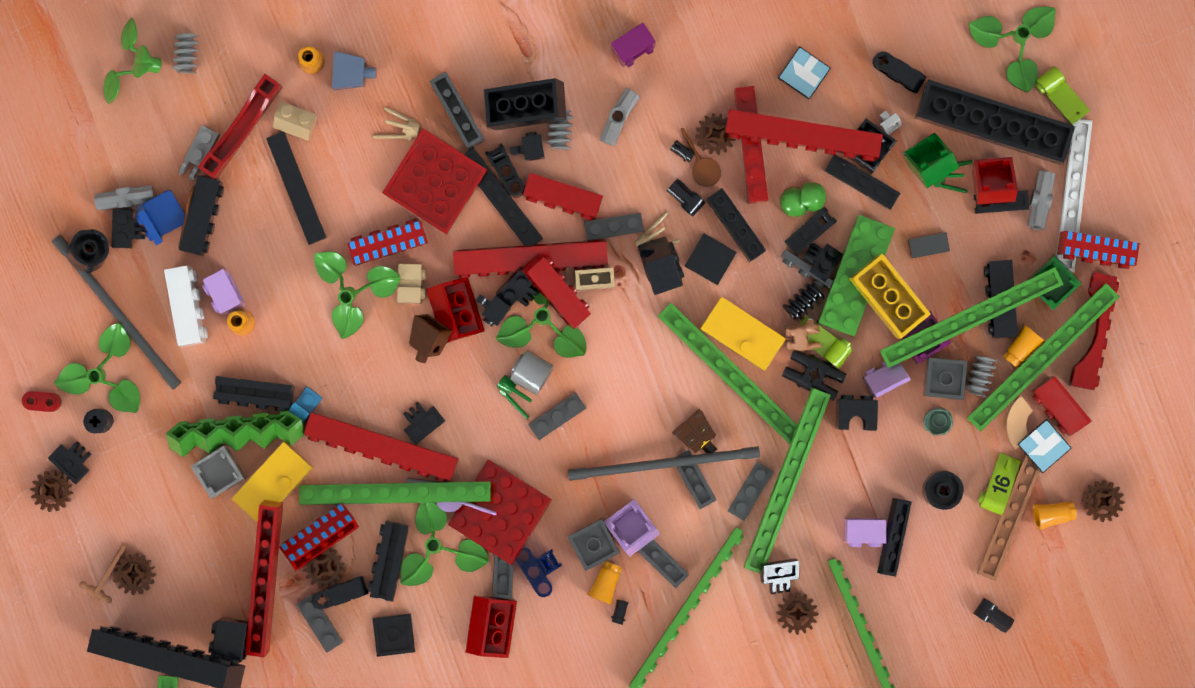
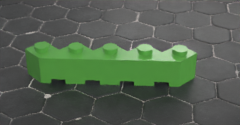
M287 410L280 411V414L274 415L259 413L253 414V417L242 418L241 415L226 417V420L217 421L214 418L202 419L197 423L182 421L166 433L169 448L184 457L196 446L211 454L223 443L238 451L250 440L265 449L277 437L292 446L304 435L302 420Z

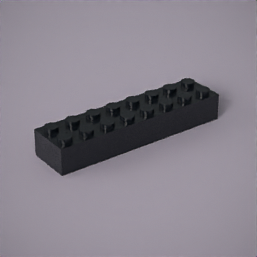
M928 80L925 83L914 118L1059 165L1065 161L1076 127L932 80Z
M100 626V629H92L87 652L215 688H241L245 665L239 664V660L228 658V660L222 659V656L218 654L207 655L205 651L199 649L188 650V646L171 645V642L167 640L156 641L154 637L143 635V637L137 636V632L128 630L124 632L121 631V628L115 626Z

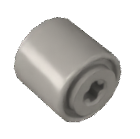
M526 351L520 355L510 373L512 374L510 380L537 396L551 374L554 365L530 351Z

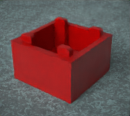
M1013 158L974 160L972 175L977 205L1015 202L1018 189Z

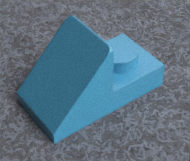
M306 387L297 401L292 404L289 412L299 417L304 425L310 413L314 411L323 397L309 387Z

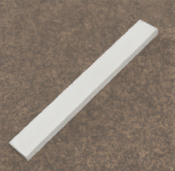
M1080 119L1073 125L1076 127L1069 146L1058 244L1061 231L1076 233L1080 231L1092 120ZM1056 253V256L1074 273L1076 257L1074 260L1063 259V255Z

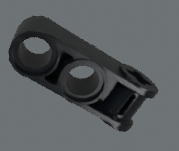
M885 51L879 52L872 60L875 69L915 94L918 93L927 78L920 71L911 68L904 61L895 58ZM882 57H884V58H885V60H884L885 63H884L883 65H880V64H879V63H880V60H879V59L882 58Z
M500 143L499 147L490 152L486 151L485 154L510 196L519 198L523 195L525 187L512 165L505 148ZM503 168H511V174L503 176L501 174ZM513 184L521 186V190L518 193L511 192Z
M359 576L314 594L311 601L316 609H326L369 593L363 576ZM320 596L321 598L325 597L326 601L323 602V605L322 603L318 604L317 600L320 599Z

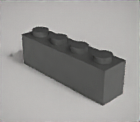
M445 72L430 80V84L467 149L469 150L484 142L482 134L448 74Z

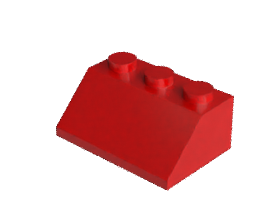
M468 277L441 283L426 289L435 319L452 330L447 343L485 332Z
M1049 376L1032 390L1034 394L1032 398L1038 405L1042 404L1045 407V414L1051 420L1054 419L1058 423L1056 427L1063 435L1071 436L1092 422L1055 376Z
M474 595L465 653L481 657L509 658L517 601Z

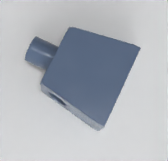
M334 52L333 90L364 87L365 78L376 79V67H366L365 58Z

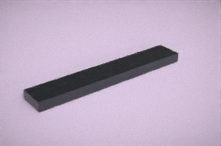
M285 132L266 138L308 245L326 239V234Z
M471 148L464 155L488 169L478 185L524 245L537 244L543 239L475 149Z

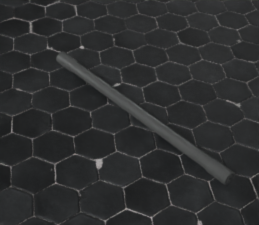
M58 235L52 240V243L70 262L68 259V248L70 245L61 235ZM75 268L116 320L122 324L125 331L160 372L162 378L173 390L178 387L181 381L161 360L91 273Z
M759 446L738 450L633 463L568 469L569 481L597 476L736 459L760 458Z

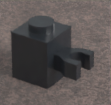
M537 132L525 133L526 137H522L523 145L510 147L511 156L524 154L525 161L545 159L541 134L537 135Z
M481 294L476 299L477 302L486 308L482 313L485 317L483 321L491 327L494 324L498 326L511 309L510 306L496 296L491 302Z

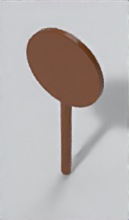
M681 128L682 134L690 148L695 152V157L698 160L692 170L694 180L699 185L706 187L716 184L721 176L719 164L711 158L701 159L685 129Z
M195 186L191 188L187 200L186 213L181 231L179 246L181 243Z

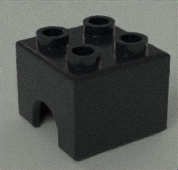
M865 118L857 130L883 134L879 159H875L874 162L865 161L862 156H855V158L850 159L872 174L897 141Z
M664 236L638 245L637 248L654 295L683 286L681 278L685 276L679 264L680 260L673 242H668Z
M841 395V399H836L835 428L838 430H849L850 420L854 416H858L863 421V430L876 431L878 400H873V396H860V399H854V395Z
M222 617L215 621V623L213 622L211 634H214V640L209 644L208 653L221 655L222 659L226 660L228 658L239 660V663L246 659L248 621Z

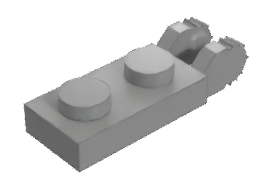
M202 125L184 158L185 161L179 169V174L183 175L191 162L196 165L189 177L193 181L200 170L198 168L199 164L213 148L220 134Z

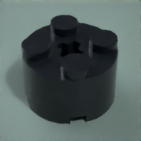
M94 229L77 232L68 248V259L76 269L86 273H92L101 268L109 254L107 238L100 231Z
M936 471L931 473L923 483V496L932 507L942 510L952 509L962 499L964 492L963 483L954 473ZM940 486L947 487L945 495L939 493L941 490Z

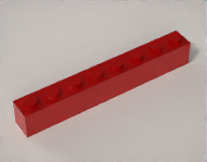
M729 109L725 131L729 138L740 140V137H747L750 142L759 143L760 140H765L767 144L774 146L783 143L786 144L787 148L798 149V146L806 147L805 150L810 152H817V149L825 150L824 153L828 155H836V152L844 153V157L847 158L862 156L863 160L871 162L879 159L883 134L731 109Z
M606 240L453 250L454 275H459V278L470 277V274H478L479 277L489 276V273L497 272V275H508L509 271H516L520 266L524 268L538 255L544 258L547 256L554 265L552 267L555 271H565L566 267H574V270H583L585 266H593V269L604 268V265H608Z
M313 412L310 413L304 435L308 436V440L319 442L320 439L326 441V445L337 448L339 445L345 447L344 451L352 454L358 451L363 453L362 457L371 460L377 457L381 459V463L392 466V463L400 465L399 469L409 472L410 469L418 470V475L428 477L430 474L436 476L435 480L440 482L452 481L459 459Z
M264 500L259 504L245 655L264 658L270 651L283 502Z

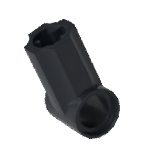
M678 178L667 189V192L692 217L706 203L696 192H692Z
M985 598L982 599L973 613L1004 633L1011 628L1014 622L1013 618L999 610L995 604Z

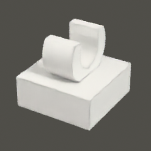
M887 111L880 114L882 120L880 124L881 129L888 135L902 126L901 120L896 113L892 116Z

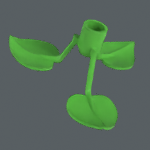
M1052 7L1033 8L1024 14L1022 18L1023 25L1018 26L1015 31L1000 34L1002 32V24L997 18L992 16H985L969 23V30L973 39L980 46L986 48L995 47L998 44L999 38L1011 35L1016 43L1021 44L1019 62L1011 63L1007 68L1006 75L1008 81L1014 87L1024 92H1029L1036 84L1038 69L1036 64L1030 59L1022 62L1025 42L1031 34L1036 38H1045L1050 35L1054 28L1056 9Z
M132 17L123 28L121 45L124 50H129L130 48L136 52L133 69L117 73L115 70H110L107 73L103 84V92L108 104L118 95L120 89L119 77L121 75L133 74L134 77L139 78L146 72L158 73L161 69V59L151 57L146 46L141 45L138 49L134 47L137 41V28Z
M333 251L318 252L314 255L316 270L325 282L332 284L340 278L339 290L341 292L338 294V300L341 304L334 308L332 321L341 339L353 335L363 323L364 315L359 307H352V302L356 299L357 294L371 287L374 295L380 298L388 297L395 292L401 279L395 270L386 266H376L367 273V279L370 283L357 290L350 286L344 287V279L341 275L347 268L344 257Z
M540 292L537 296H534V301L539 305H545L535 311V319L532 320L530 325L527 326L523 318L513 316L502 324L496 336L497 341L511 348H520L526 346L531 341V334L528 330L535 323L541 326L549 324L559 335L554 341V347L560 356L565 358L584 356L587 348L585 338L578 328L573 329L566 326L561 333L550 321L551 316L547 310L550 304Z
M122 324L111 325L102 333L99 339V348L102 352L109 354L97 368L90 369L87 372L83 365L71 363L61 371L54 384L61 390L75 395L87 392L90 388V383L97 384L101 382L102 384L113 386L114 389L109 393L111 406L121 412L136 413L140 406V393L137 386L132 381L126 379L120 381L118 385L106 381V372L102 369L112 357V354L116 357H121L130 349L131 341Z
M421 503L416 513V527L422 534L432 532L430 538L425 542L426 558L424 560L422 555L416 553L408 555L403 560L401 566L400 583L407 586H417L427 582L433 575V566L427 563L431 553L438 554L445 550L458 554L455 560L459 569L465 572H473L480 569L489 562V557L486 550L472 540L462 541L459 544V551L444 547L442 542L435 538V531H440L445 527L447 522L445 511L441 510L435 503Z

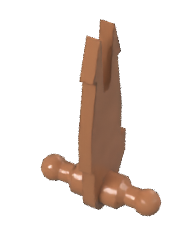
M124 544L116 553L96 587L88 585L84 581L79 584L81 589L87 590L91 598L102 599L106 603L112 602V598L105 595L104 591L100 589L126 548Z

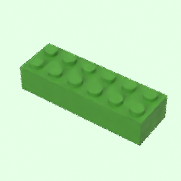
M861 215L857 216L835 273L834 282L829 289L817 321L818 324L851 337L855 336L867 301L849 278L878 254L885 256L895 228Z

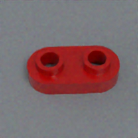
M29 391L23 395L22 405L27 410L55 412L61 407V398L55 393ZM30 397L34 398L33 404H29L28 399ZM49 399L53 400L52 406H49L47 404V401Z

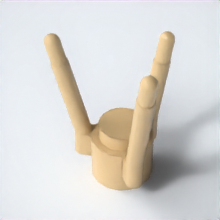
M384 108L385 111L407 121L403 124L385 120L387 124L403 128L402 133L406 134L373 135L374 139L411 140L412 137L417 138L420 123L416 122V119L404 116L390 108Z
M665 212L643 234L638 236L639 239L635 241L637 247L640 244L652 241L654 237L665 230V227H661L653 234L648 235L669 214L668 212ZM676 239L669 242H673L674 245L676 243H679L680 239Z

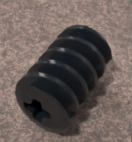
M812 281V285L805 284L806 290L799 289L801 296L796 293L793 295L795 301L788 299L790 306L782 305L793 320L795 318L802 320L801 313L808 315L806 308L808 307L813 310V302L819 305L818 297L825 299L824 294Z
M104 409L90 410L86 413L83 420L85 429L94 434L109 431L114 422L112 414Z

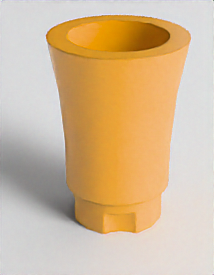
M306 46L298 53V63L304 72L315 74L324 67L325 57L319 49ZM309 55L313 56V59L308 62L307 57Z
M237 309L229 314L227 325L233 333L246 335L253 330L255 319L250 311ZM238 318L242 319L241 325H237L236 320Z
M1024 325L1018 337L1010 345L1003 357L1018 368L1021 362L1024 363L1045 341L1028 326Z
M1073 501L1033 505L1034 522L1039 531L1050 526L1076 520L1077 517Z
M604 561L603 568H600L587 595L611 605L622 568Z

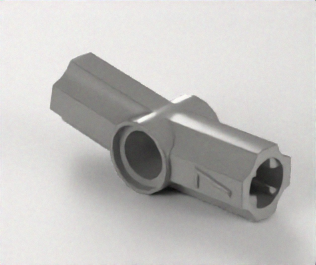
M628 88L625 89L614 108L610 111L600 141L608 145H616L628 115L640 98L639 95ZM615 112H621L623 119L615 121L612 115Z
M1038 171L1035 190H1033L1030 199L1031 211L1028 227L1031 229H1045L1047 214L1053 198L1051 193L1055 174L1052 172Z
M152 186L115 189V191L98 193L95 194L94 203L97 210L133 207L153 198Z

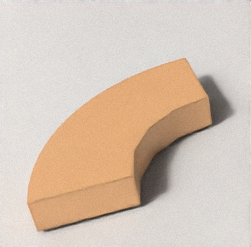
M1021 396L1010 407L1006 422L1007 436L1014 450L1019 447L1017 443L1028 435L1026 423L1028 416L1033 412Z

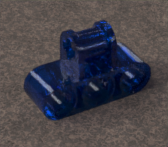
M523 547L522 550L528 552L529 558L522 561L517 557L516 562L535 592L540 597L549 596L553 590V585L547 575L561 567L562 563H559L555 558L553 549L536 558L528 547ZM537 567L539 575L536 577L530 576L528 573L529 568ZM541 583L549 585L550 589L547 593L539 591Z

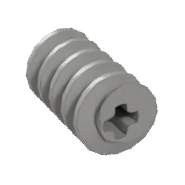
M189 33L175 35V39L179 40V42H175L174 46L179 49L174 50L173 53L179 57L173 58V62L177 63V65L172 66L173 70L178 71V73L197 74L191 68L197 67L196 64L192 63V60H196L198 57L192 54L198 52V49L194 48L193 45L199 44L198 41L194 40L199 35Z
M566 110L567 120L556 121L548 126L549 129L553 130L548 132V136L553 138L547 140V144L552 146L548 148L559 150L571 149V147L565 144L571 142V139L567 138L566 135L572 134L571 131L567 130L568 127L573 126V124L568 122V120L574 119L573 116L569 115V112L572 111Z
M974 356L978 363H972V367L976 370L969 371L974 377L967 378L971 385H965V388L969 393L987 398L983 394V391H989L985 384L992 383L987 377L994 376L990 369H996L997 367L992 362L999 361L985 356Z

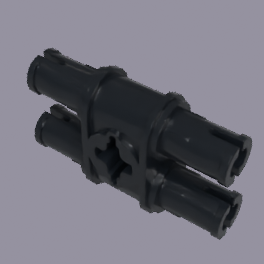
M794 350L790 359L805 366L806 370L800 373L786 366L782 377L797 383L796 386L798 388L802 387L808 391L814 388L831 395L830 399L834 401L838 390L823 384V379L829 377L843 383L847 373L832 367L831 362L827 363L815 357L814 354L809 356ZM815 369H817V374L819 375V378H814L811 381V375H809L810 371L814 372Z

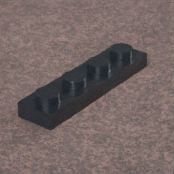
M837 155L832 157L825 169L826 173L889 210L892 209L900 195L898 191Z
M897 498L892 499L886 528V543H883L877 571L879 574L894 577L897 575L911 501Z

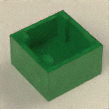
M936 133L931 134L903 152L909 168L926 188L959 169L953 152Z
M1055 254L1027 279L1029 280L1056 267L1064 285L1039 296L1052 310L1058 307L1081 285V280Z

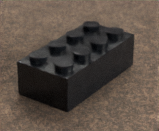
M556 78L484 89L487 127L495 131L567 120L564 82Z

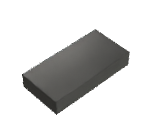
M946 232L908 240L912 258L950 251Z

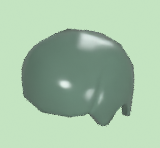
M933 407L927 411L924 417V428L934 436L945 435L952 428V414L943 407Z

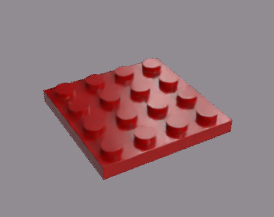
M423 128L382 193L438 230L448 234L488 169Z
M487 460L474 482H491V502L469 503L495 511L497 514L492 515L462 504L456 510L448 525L508 564L513 565L552 499L494 462Z

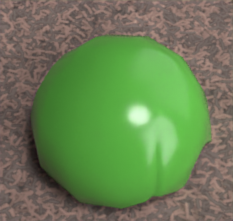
M806 182L801 191L802 206L808 207L807 211L815 212L821 210L826 202L824 187L816 182Z
M799 187L785 189L780 196L781 208L789 217H799L807 212L808 207L801 204L802 189Z

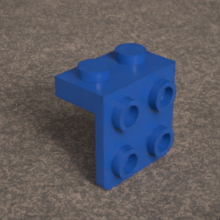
M166 190L136 206L137 215L135 217L140 225L144 224L147 229L145 231L149 241L153 240L156 245L163 242V235L183 225L185 213L171 190Z

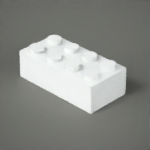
M189 266L164 270L178 346L185 347L206 343L205 338H208V331L206 327H203L202 319H205L203 308L199 306L201 293L199 289H196L195 282L198 281L196 270L193 271V268Z

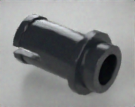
M676 140L675 144L671 146L670 151L683 158L684 162H690L695 152H693L692 148L689 149Z
M617 599L614 614L611 618L613 623L623 625V622L626 621L624 618L629 602Z

